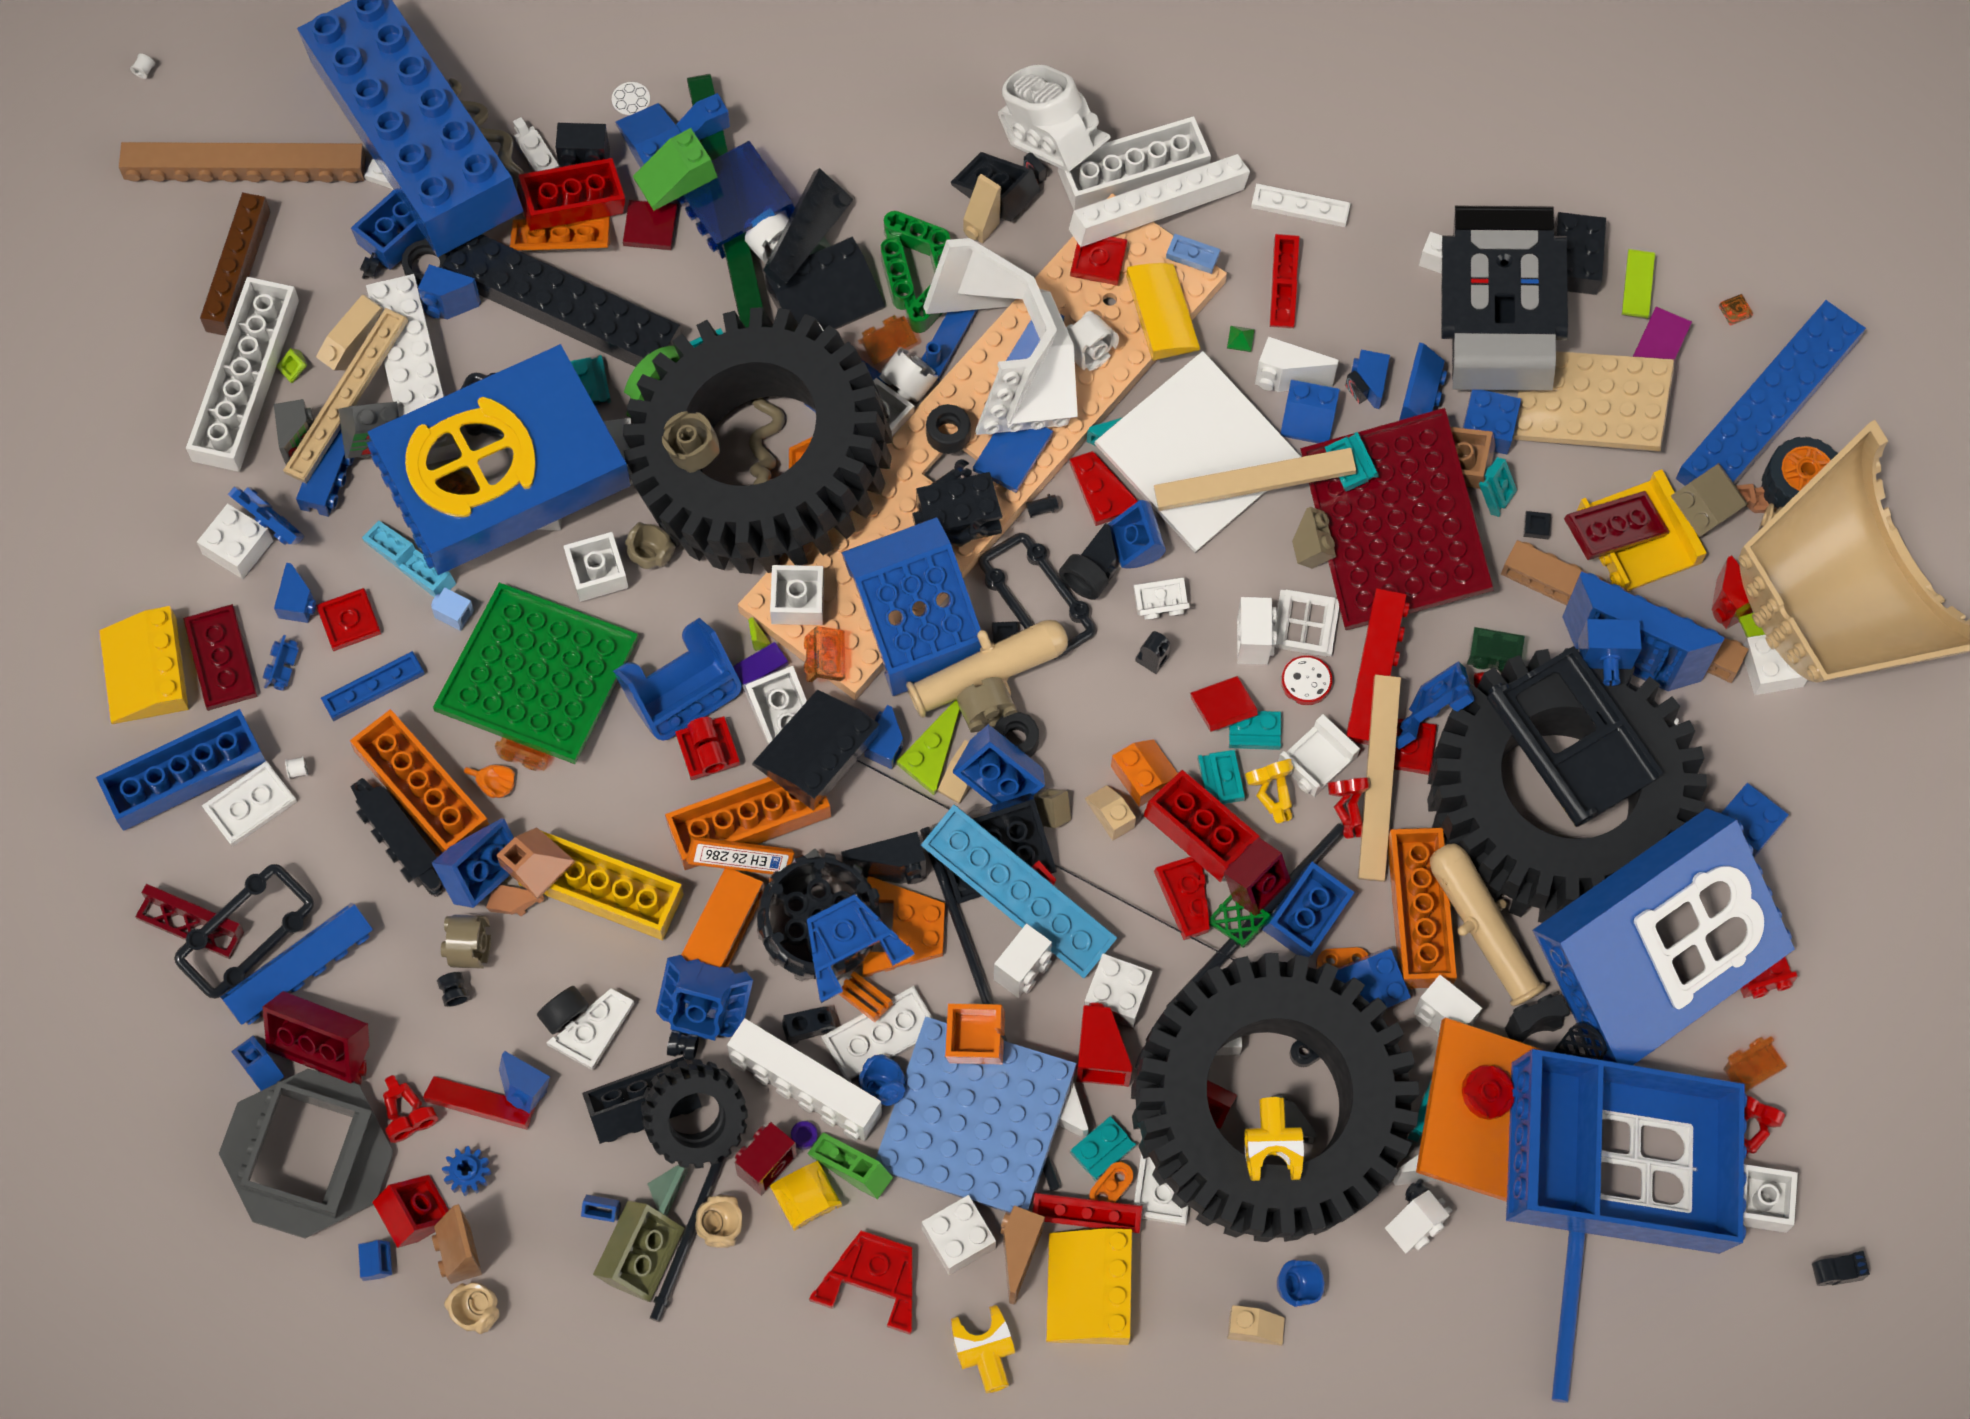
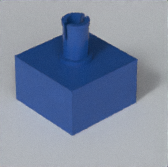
M1587 619L1578 639L1579 653L1590 669H1603L1604 685L1609 686V681H1612V686L1620 684L1619 669H1632L1641 651L1640 620Z

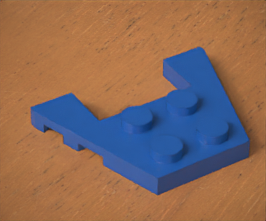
M233 487L228 493L231 498L255 516L254 519L261 526L272 529L275 532L274 536L284 545L299 544L305 537L285 517L280 516L272 509L273 506L266 500H262L252 487H247L244 491L239 487Z
M1459 661L1420 686L1409 708L1412 714L1402 721L1400 728L1403 732L1399 737L1396 736V747L1398 749L1416 739L1421 721L1428 717H1435L1441 708L1447 704L1454 711H1459L1474 701L1473 692L1469 687L1470 681L1466 668Z
M855 894L806 920L821 1003L843 992L831 966L877 942L881 943L892 966L915 954Z

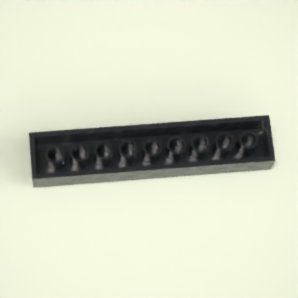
M483 234L452 249L442 264L443 269L475 278L479 295L634 367L651 352L662 347L674 346L672 340L681 334L679 324Z

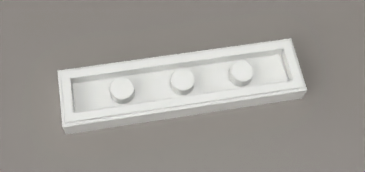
M1256 183L1251 208L1345 227L1350 203Z

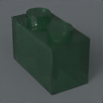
M1474 627L1470 639L1467 665H1473L1474 668L1481 670L1494 667L1502 673L1508 659L1518 655L1522 658L1525 636Z

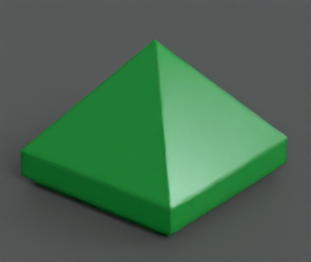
M1230 326L1227 349L1251 352L1255 329Z

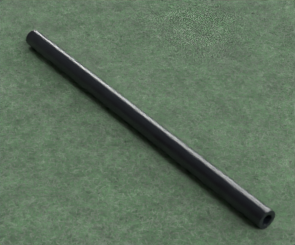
M1338 823L1289 875L1291 881L1263 909L1264 911L1271 914L1281 903L1303 869L1311 862L1317 865L1344 836L1343 825ZM1254 918V926H1257L1263 918ZM1250 919L1243 923L1242 928L1251 927ZM1242 931L1243 939H1246L1252 931ZM1239 932L1234 933L1233 935L1239 939ZM1229 938L1218 951L1231 957L1240 945ZM1216 952L1183 988L1192 981L1194 983L1199 981L1208 970L1218 965L1221 967L1229 958ZM1178 994L1170 1001L1171 1003L1178 996Z

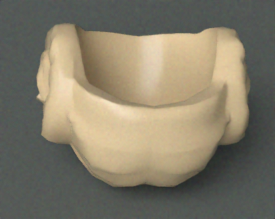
M722 1194L709 1196L707 1202L699 1206L696 1213L695 1227L697 1234L705 1240L707 1246L728 1248L735 1245V1238L742 1229V1212L737 1205L738 1199L736 1197Z
M474 1282L467 1285L461 1283L451 1291L444 1302L452 1321L466 1330V1332L476 1331L478 1334L488 1332L499 1318V1309L496 1308L498 1299L495 1293L481 1283Z

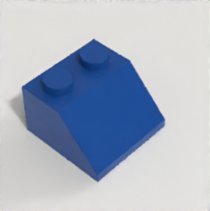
M428 265L418 287L424 312L433 318L440 317L448 320L480 306L481 300L475 278Z
M1291 380L1280 435L1286 438L1313 443L1330 440L1340 389Z

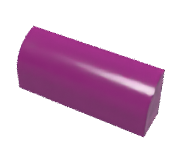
M1656 306L1633 357L1675 360L1692 321Z

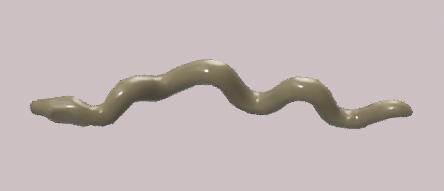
M450 78L449 82L453 86L452 89L458 96L462 90L461 83ZM460 100L467 112L476 114L472 119L486 140L501 144L498 157L511 175L517 191L518 175L524 174V172L511 159L513 151L512 137L505 131L480 127L488 119L487 108L477 102Z
M764 397L751 400L756 409L772 417L771 423L756 429L749 437L750 449L760 461L750 468L751 475L756 477L753 485L769 481L771 477L770 471L776 466V459L764 448L762 440L777 434L785 424L782 410L766 402Z

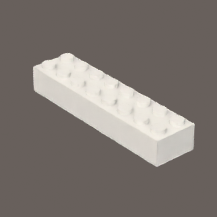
M414 274L366 285L369 298L383 307L379 317L384 309L387 308L408 319V323L384 359L393 402L397 401L399 417L444 397ZM450 433L443 434L434 443L427 456L426 465L459 457L455 440Z
M251 277L246 278L186 446L192 462L240 472L299 303L293 286Z

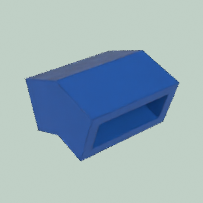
M586 1194L582 1203L581 1217L609 1222L618 1221L621 1207L620 1200ZM596 1206L612 1209V1214L589 1210V1207Z
M376 1240L370 1243L358 1244L360 1278L362 1281L377 1280L392 1275L390 1242Z

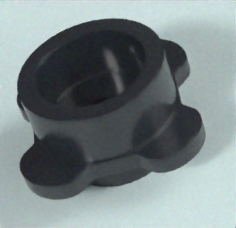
M373 252L370 258L365 256L360 268L364 272L362 279L365 276L373 278L380 260L374 258L375 253Z
M1418 1179L1416 1183H1412L1407 1188L1405 1200L1410 1203L1428 1190L1430 1191L1429 1188L1423 1185L1424 1180Z

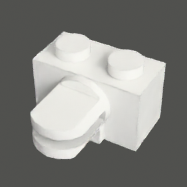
M1428 1190L1413 1199L1385 1229L1405 1254L1414 1248L1419 1251L1430 1242L1428 1236L1434 1237L1445 1227L1442 1223L1450 1216L1449 1214L1453 1210L1450 1206L1443 1208L1446 1201L1443 1198L1437 1200Z

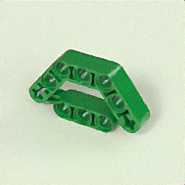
M890 211L884 216L883 220L886 239L881 244V262L891 300L897 309L905 310L909 328L915 333H923L943 313L926 314L923 308L931 284L916 299L903 246L930 256L935 274L946 240H951L950 235L944 228L899 211ZM915 233L921 234L920 236H913ZM935 242H942L943 244L938 245ZM900 272L902 274L894 275L893 273ZM900 293H906V294H908V295H906V296H899L898 294H900Z

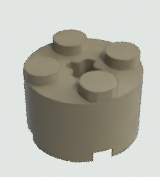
M680 412L671 417L665 424L662 443L672 461L678 467L690 473L696 472L709 465L719 455L718 437L708 419L701 413Z
M986 678L982 680L983 685L975 687L972 684L957 696L958 706L971 733L982 730L988 724L994 728L996 722L1002 716L1007 717L1017 713L1013 700L1001 678Z
M452 915L445 917L444 930L446 932V941L441 943V956L447 958V963L450 967L484 968L482 963L488 962L491 946V935H486L485 927H490L487 916Z

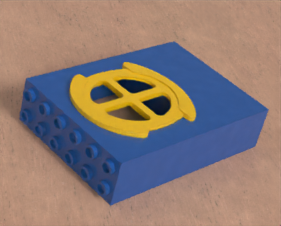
M561 344L367 431L370 438L367 446L371 452V458L375 466L379 467L386 487L390 488L391 496L397 508L400 507L402 517L407 527L411 529L417 547L421 548L428 568L434 567L437 575L443 574L631 486L627 464ZM466 424H486L501 430L504 437L477 451H472L467 445L460 428ZM450 433L462 453L461 458L435 470H428L426 461L431 447L443 434ZM511 448L514 454L510 469L497 484H488L478 465V461L502 449ZM463 467H468L476 479L480 490L475 494L469 495L452 494L438 488L435 482L443 476Z

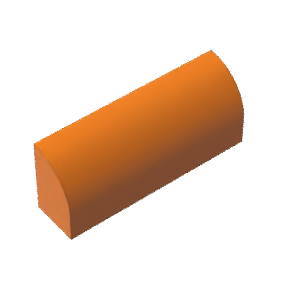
M724 869L681 954L686 961L699 959L700 962L723 968L728 967L758 908L759 899L765 889L763 881L736 870Z

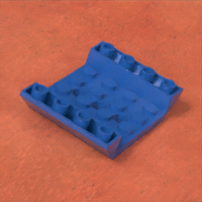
M937 517L841 552L849 576L854 579L886 671L884 674L892 696L908 691L906 687L907 682L915 683L980 651L981 644L977 634L981 629L951 543ZM942 592L947 593L949 596V602L944 607H940L936 603L938 594ZM918 601L925 604V612L920 616H916L912 611L914 603ZM898 610L902 616L901 621L896 625H892L888 620L890 612Z

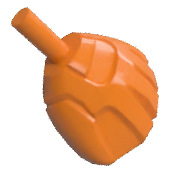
M492 764L479 771L468 767L464 769V773L476 777V782L480 789L491 798L504 797L513 789L515 773L510 767Z

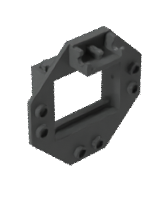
M311 1069L299 1072L281 1082L278 1081L277 1084L237 1102L219 1151V1156L251 1221L304 1239L374 1205L372 1202L379 1195L393 1155V1150L360 1085L350 1084ZM281 1095L353 1117L322 1203L250 1181Z

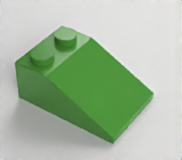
M691 128L670 138L633 175L635 182L653 211L718 178L709 155Z

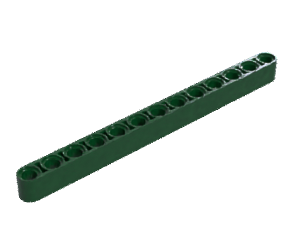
M711 74L687 78L692 106L696 102L715 94ZM722 130L701 139L700 143L709 155L718 177L710 181L709 184L738 316L747 328L750 322V308L763 306L750 248L745 242V225L724 131Z

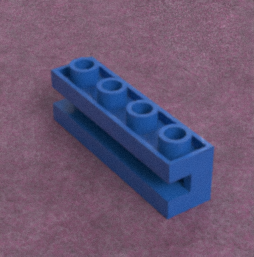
M341 429L307 484L302 482L296 497L300 510L310 512L311 508L318 510L319 515L329 517L331 510L336 508L339 488L343 487L346 482L348 465L351 466L354 458L345 459Z

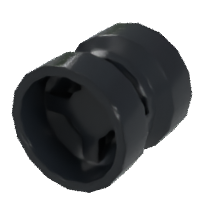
M462 972L447 973L437 979L438 987L443 991L442 1000L446 1007L461 1005L470 998L467 989L463 987L464 978Z
M672 1030L668 1041L667 1055L673 1057L683 1055L685 1059L692 1061L695 1059L698 1049V1035L689 1034L686 1036L680 1031Z

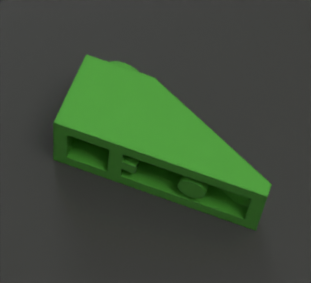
M824 1132L807 1153L811 1158L877 1200L893 1179L879 1161Z

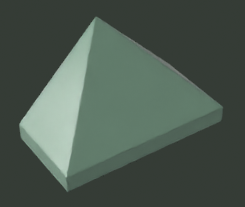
M678 1164L647 1183L657 1211L665 1216L668 1215L688 1173L687 1168L680 1167Z

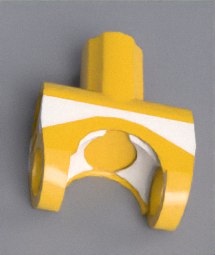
M1284 1098L1259 1099L1261 1128L1245 1129V1158L1251 1181H1259L1263 1160L1266 1156L1276 1155L1286 1162L1287 1168L1290 1169L1291 1180H1300L1304 1156L1302 1128H1285Z
M997 1305L989 1307L992 1320L991 1326L982 1335L970 1334L963 1325L961 1326L958 1317L951 1318L954 1346L961 1368L963 1370L977 1365L985 1393H994L1009 1386L1001 1358L1015 1353L1008 1326Z

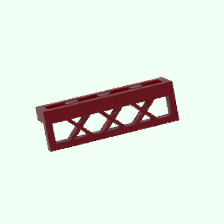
M146 884L141 892L145 900L135 918L186 940L187 933L183 931L188 930L190 932L194 927L204 926L216 913ZM151 903L159 906L163 914L155 918L145 916ZM177 915L183 916L186 925L178 928L170 926L168 918ZM227 918L215 929L217 932L211 933L208 936V941L211 940L212 944L207 942L204 949L230 959L244 934V930L239 923ZM227 935L232 940L227 949L224 950L217 947L215 938Z

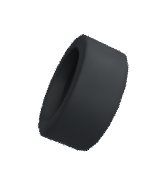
M427 240L412 243L402 255L401 263L405 276L414 274L418 287L424 274H418L412 270L411 265L413 261L425 254L437 256ZM446 253L438 257L440 268H443L442 264L447 258Z
M1079 554L1069 556L1059 569V575L1064 583L1075 593L1090 600L1097 599L1109 584L1104 571L1093 561Z

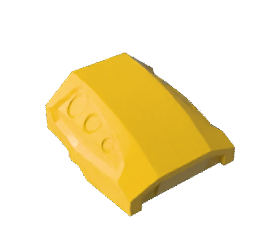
M818 1161L808 1164L770 1185L775 1198L794 1231L799 1229L798 1226H805L809 1221H813L814 1218L835 1210V1206L837 1209L842 1207L841 1201Z

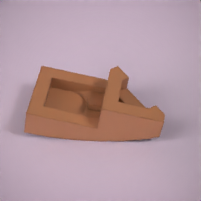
M1753 484L1735 485L1748 503L1746 506L1752 512L1765 513L1769 503L1764 498L1765 491L1763 487L1754 488Z
M498 885L491 892L486 908L490 912L511 915L517 913L519 916H523L527 908L536 902L540 904L544 900V896L542 895L537 899L528 890Z

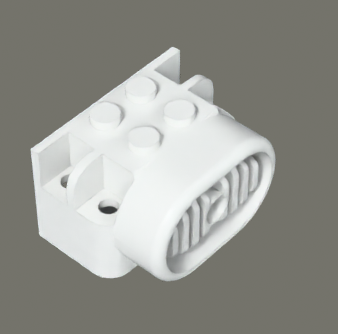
M1032 65L1018 70L1004 83L1002 96L1006 106L998 111V116L1011 146L1026 153L1031 152L1037 158L1070 172L1111 138L1109 134L1097 129L1099 119L1096 114L1090 112L1084 96L1078 91L1070 75L1047 65Z

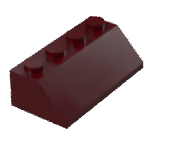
M285 991L262 1006L267 1051L350 1084L355 1081L370 1046L368 1023Z

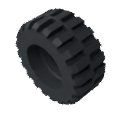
M693 1059L692 1064L688 1065L685 1060L677 1062L678 1067L674 1069L670 1065L664 1068L665 1074L662 1077L656 1075L651 1080L652 1088H646L644 1093L646 1100L641 1103L642 1123L654 1150L659 1155H664L665 1160L673 1164L677 1161L679 1166L683 1168H688L689 1164H694L695 1169L704 1168L703 1163L710 1162L712 1166L719 1163L717 1158L723 1155L727 1158L732 1154L730 1150L732 1145L738 1147L742 1141L740 1133L744 1134L747 1128L745 1119L748 1118V1110L745 1106L746 1101L735 1079H732L729 1072L724 1068L718 1069L717 1065L710 1061L705 1065L701 1059ZM695 1093L708 1094L714 1097L718 1102L719 1112L710 1127L696 1134H684L673 1129L669 1116L672 1108L680 1099Z

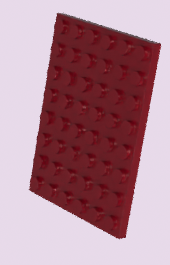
M1445 408L1358 432L1379 477H1373L1368 482L1345 492L1339 477L1309 483L1315 508L1324 511L1329 519L1328 526L1335 543L1336 557L1328 560L1346 631L1368 625L1376 588L1407 594L1405 602L1410 603L1408 614L1494 591ZM1354 433L1300 448L1302 457L1326 453L1324 447L1345 437H1351Z

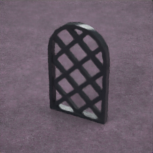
M1576 1023L1569 1028L1553 1052L1603 1060L1607 1052V1046L1603 1036L1594 1027L1586 1023ZM1581 1028L1586 1029L1588 1034L1583 1033ZM1574 1035L1580 1036L1582 1043L1576 1042ZM1585 1038H1590L1592 1045L1586 1044ZM1595 1040L1599 1041L1601 1047L1596 1045ZM1567 1044L1573 1045L1575 1051H1570ZM1578 1046L1583 1047L1585 1053H1580ZM1588 1048L1594 1049L1595 1055H1590Z

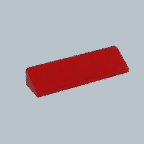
M433 1076L423 1096L427 1103L528 1130L535 1109L534 1107L528 1113L514 1107L506 1100L504 1095Z
M1034 1193L1032 1212L1045 1217L1044 1222L1099 1229H1132V1233H1140L1142 1206Z

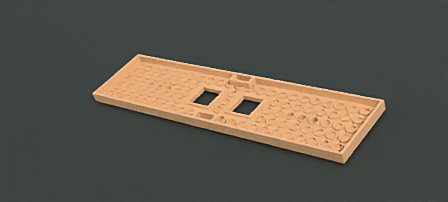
M1112 193L1107 199L1115 197L1116 195ZM1151 222L1112 236L1128 240L1118 286L1070 276L1077 245L1074 237L1063 246L1035 277L1039 289L1051 292L1059 313L1065 316L1064 324L1066 327L1070 324L1074 325L1086 312L1092 311L1094 314L1099 315L1118 334L1119 342L1116 349L1112 347L1108 352L1111 355L1110 358L1095 370L1089 371L1087 368L1083 370L1075 363L1078 417L1070 418L1066 426L1047 427L1053 431V435L1017 493L993 482L1002 513V519H999L1002 533L971 540L961 547L952 546L963 579L979 562L981 555L990 550L1027 508L1026 502H1031L1087 440L1089 427L1101 424L1157 361H1152L1126 278L1127 267L1150 263L1174 264L1191 321L1226 283L1227 273L1216 265L1212 274L1166 259V253L1173 235L1156 223ZM1105 298H1113L1116 303L1109 306L1103 300ZM1015 299L921 402L906 423L892 437L893 443L887 444L892 457L890 469L880 468L886 483L882 494L867 491L873 510L867 518L854 511L849 513L856 531L846 539L834 527L827 533L833 550L825 555L820 553L813 542L803 546L808 563L801 566H823V625L771 624L772 573H766L738 603V610L741 615L748 620L753 617L761 630L855 701L882 672L885 666L854 579L849 576L841 552L914 526L912 512L918 511L916 506V488L933 483L924 474L943 454L933 449L926 437V421L933 409L941 405L950 404L962 408L967 413L971 423V434L969 442L962 450L975 460L979 458L993 434L976 435L975 430L998 373V362L1007 360L1031 321L1023 299ZM949 423L939 427V432L947 435L958 431L957 426ZM786 553L779 558L780 565H794ZM942 592L938 594L936 598L938 606L948 597L947 593ZM921 601L914 603L912 607L913 613L916 616L922 615L925 612V604ZM898 610L890 612L888 620L892 625L898 624L902 618Z

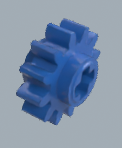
M467 1146L465 1153L461 1154L456 1148V1157L454 1159L450 1156L446 1157L450 1166L442 1167L443 1173L448 1175L444 1178V1181L447 1185L452 1184L451 1189L454 1193L461 1188L464 1196H467L468 1189L472 1188L477 1194L479 1193L477 1187L479 1183L483 1186L488 1185L483 1176L491 1175V1170L485 1167L490 1162L486 1157L480 1159L482 1157L480 1149L472 1154L470 1147ZM465 1167H470L472 1172L468 1171V1175L464 1176L461 1170L465 1171Z

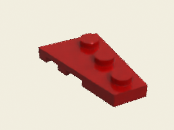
M1093 451L1070 458V466L1095 526L1114 520L1138 502Z
M1191 856L1156 867L1154 874L1178 929L1182 931L1183 940L1190 939L1189 937L1191 936L1194 938L1208 933L1210 928L1207 900L1205 899V874H1203V867Z

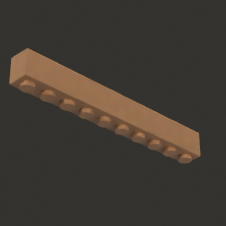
M121 142L119 169L124 180H153L157 182L163 180H177L180 182L188 180H201L204 182L212 180H225L227 182H234L236 180H248L251 182L271 180L274 182L346 181L353 183L364 181L366 154L362 143Z
M1517 540L1504 564L1501 575L1567 606L1582 570L1575 564H1567L1559 560L1554 554L1544 553L1535 549L1528 542ZM1724 638L1707 672L1732 683L1749 649L1736 640Z

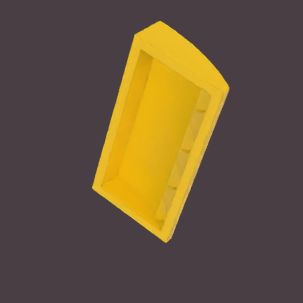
M1150 263L1127 267L1126 278L1152 361L1200 350L1174 264Z

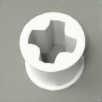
M138 54V58L133 66L130 67V70L136 76L146 79L151 68L155 66V62L145 54Z
M304 756L291 760L285 759L289 780L293 777L308 776Z

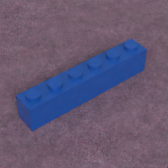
M350 903L220 998L241 1025L245 1022L247 1025H250L261 1016L259 1012L263 1010L262 1006L283 991L294 993L305 984L303 980L310 975L316 977L327 968L325 964L332 959L338 961L348 953L347 948L354 943L360 945L370 937L368 933L373 929L356 905Z

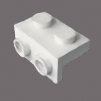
M1184 577L1133 585L1137 615H1144L1145 620L1159 618V613L1169 611V616L1184 614V609L1190 608L1189 603H1187Z

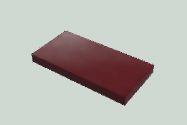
M1646 491L1572 512L1564 517L1566 524L1587 560L1665 537L1669 533L1668 528Z
M233 604L183 618L207 711L258 697Z

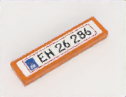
M692 836L686 861L691 865L773 874L775 871H781L792 863L794 852L788 848Z

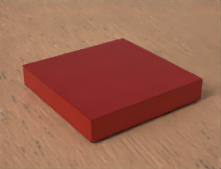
M1111 236L1082 247L1077 242L1070 276L1118 286L1128 240Z
M364 588L316 605L333 652L381 635Z
M1238 676L1190 693L1191 700L1210 732L1258 715L1255 704Z
M1399 718L1397 721L1396 736L1398 737L1403 732V730L1400 728V725L1404 720ZM1420 722L1415 740L1401 749L1395 746L1394 769L1429 775L1437 725Z

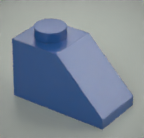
M717 93L696 102L676 126L681 133L691 128L698 140H701L729 128V113Z
M1361 349L1359 358H1354L1351 372L1357 371L1368 385L1367 399L1374 408L1379 409L1390 355Z
M286 563L274 610L279 619L308 623L310 615L315 613L316 600L313 599L309 588L293 565Z
M254 1036L231 1051L260 1091L277 1084L278 1081L284 1078L282 1072Z
M506 1051L502 1053L499 1073L506 1100L514 1107L530 1113L547 1093L550 1076Z

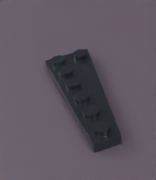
M820 168L813 172L763 269V272L780 287L789 281L853 201V198Z

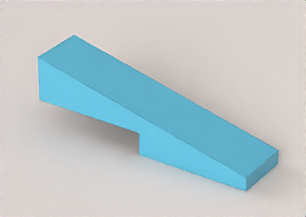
M378 521L362 537L366 544L433 597L441 594L444 588L451 590L456 585L450 572L447 571L437 575L434 567L428 568L423 557L424 554L416 550L410 541L381 521Z

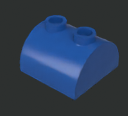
M1139 500L1108 523L1122 568L1142 567L1155 562L1165 554L1166 548L1150 502Z

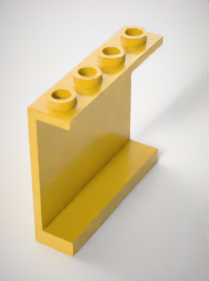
M1662 469L1653 472L1650 481L1603 499L1588 503L1587 499L1583 498L1577 509L1579 511L1642 491H1646L1669 533L1665 537L1599 557L1602 565L1606 566L1610 573L1611 583L1622 586L1627 592L1700 565L1707 554L1695 530L1672 499L1671 495L1675 492Z

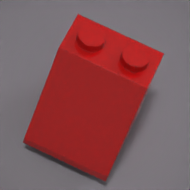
M1101 1003L1084 1005L1076 1082L1129 1087L1132 1065L1111 1008L1105 1007Z

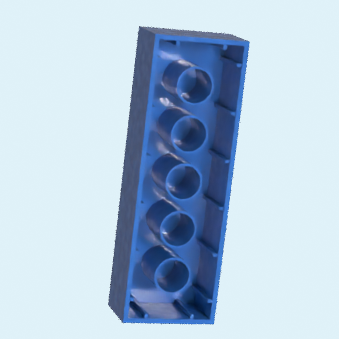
M350 0L327 13L316 16L312 21L297 28L311 64L393 190H395L397 196L403 202L437 257L524 212L511 175L392 0Z

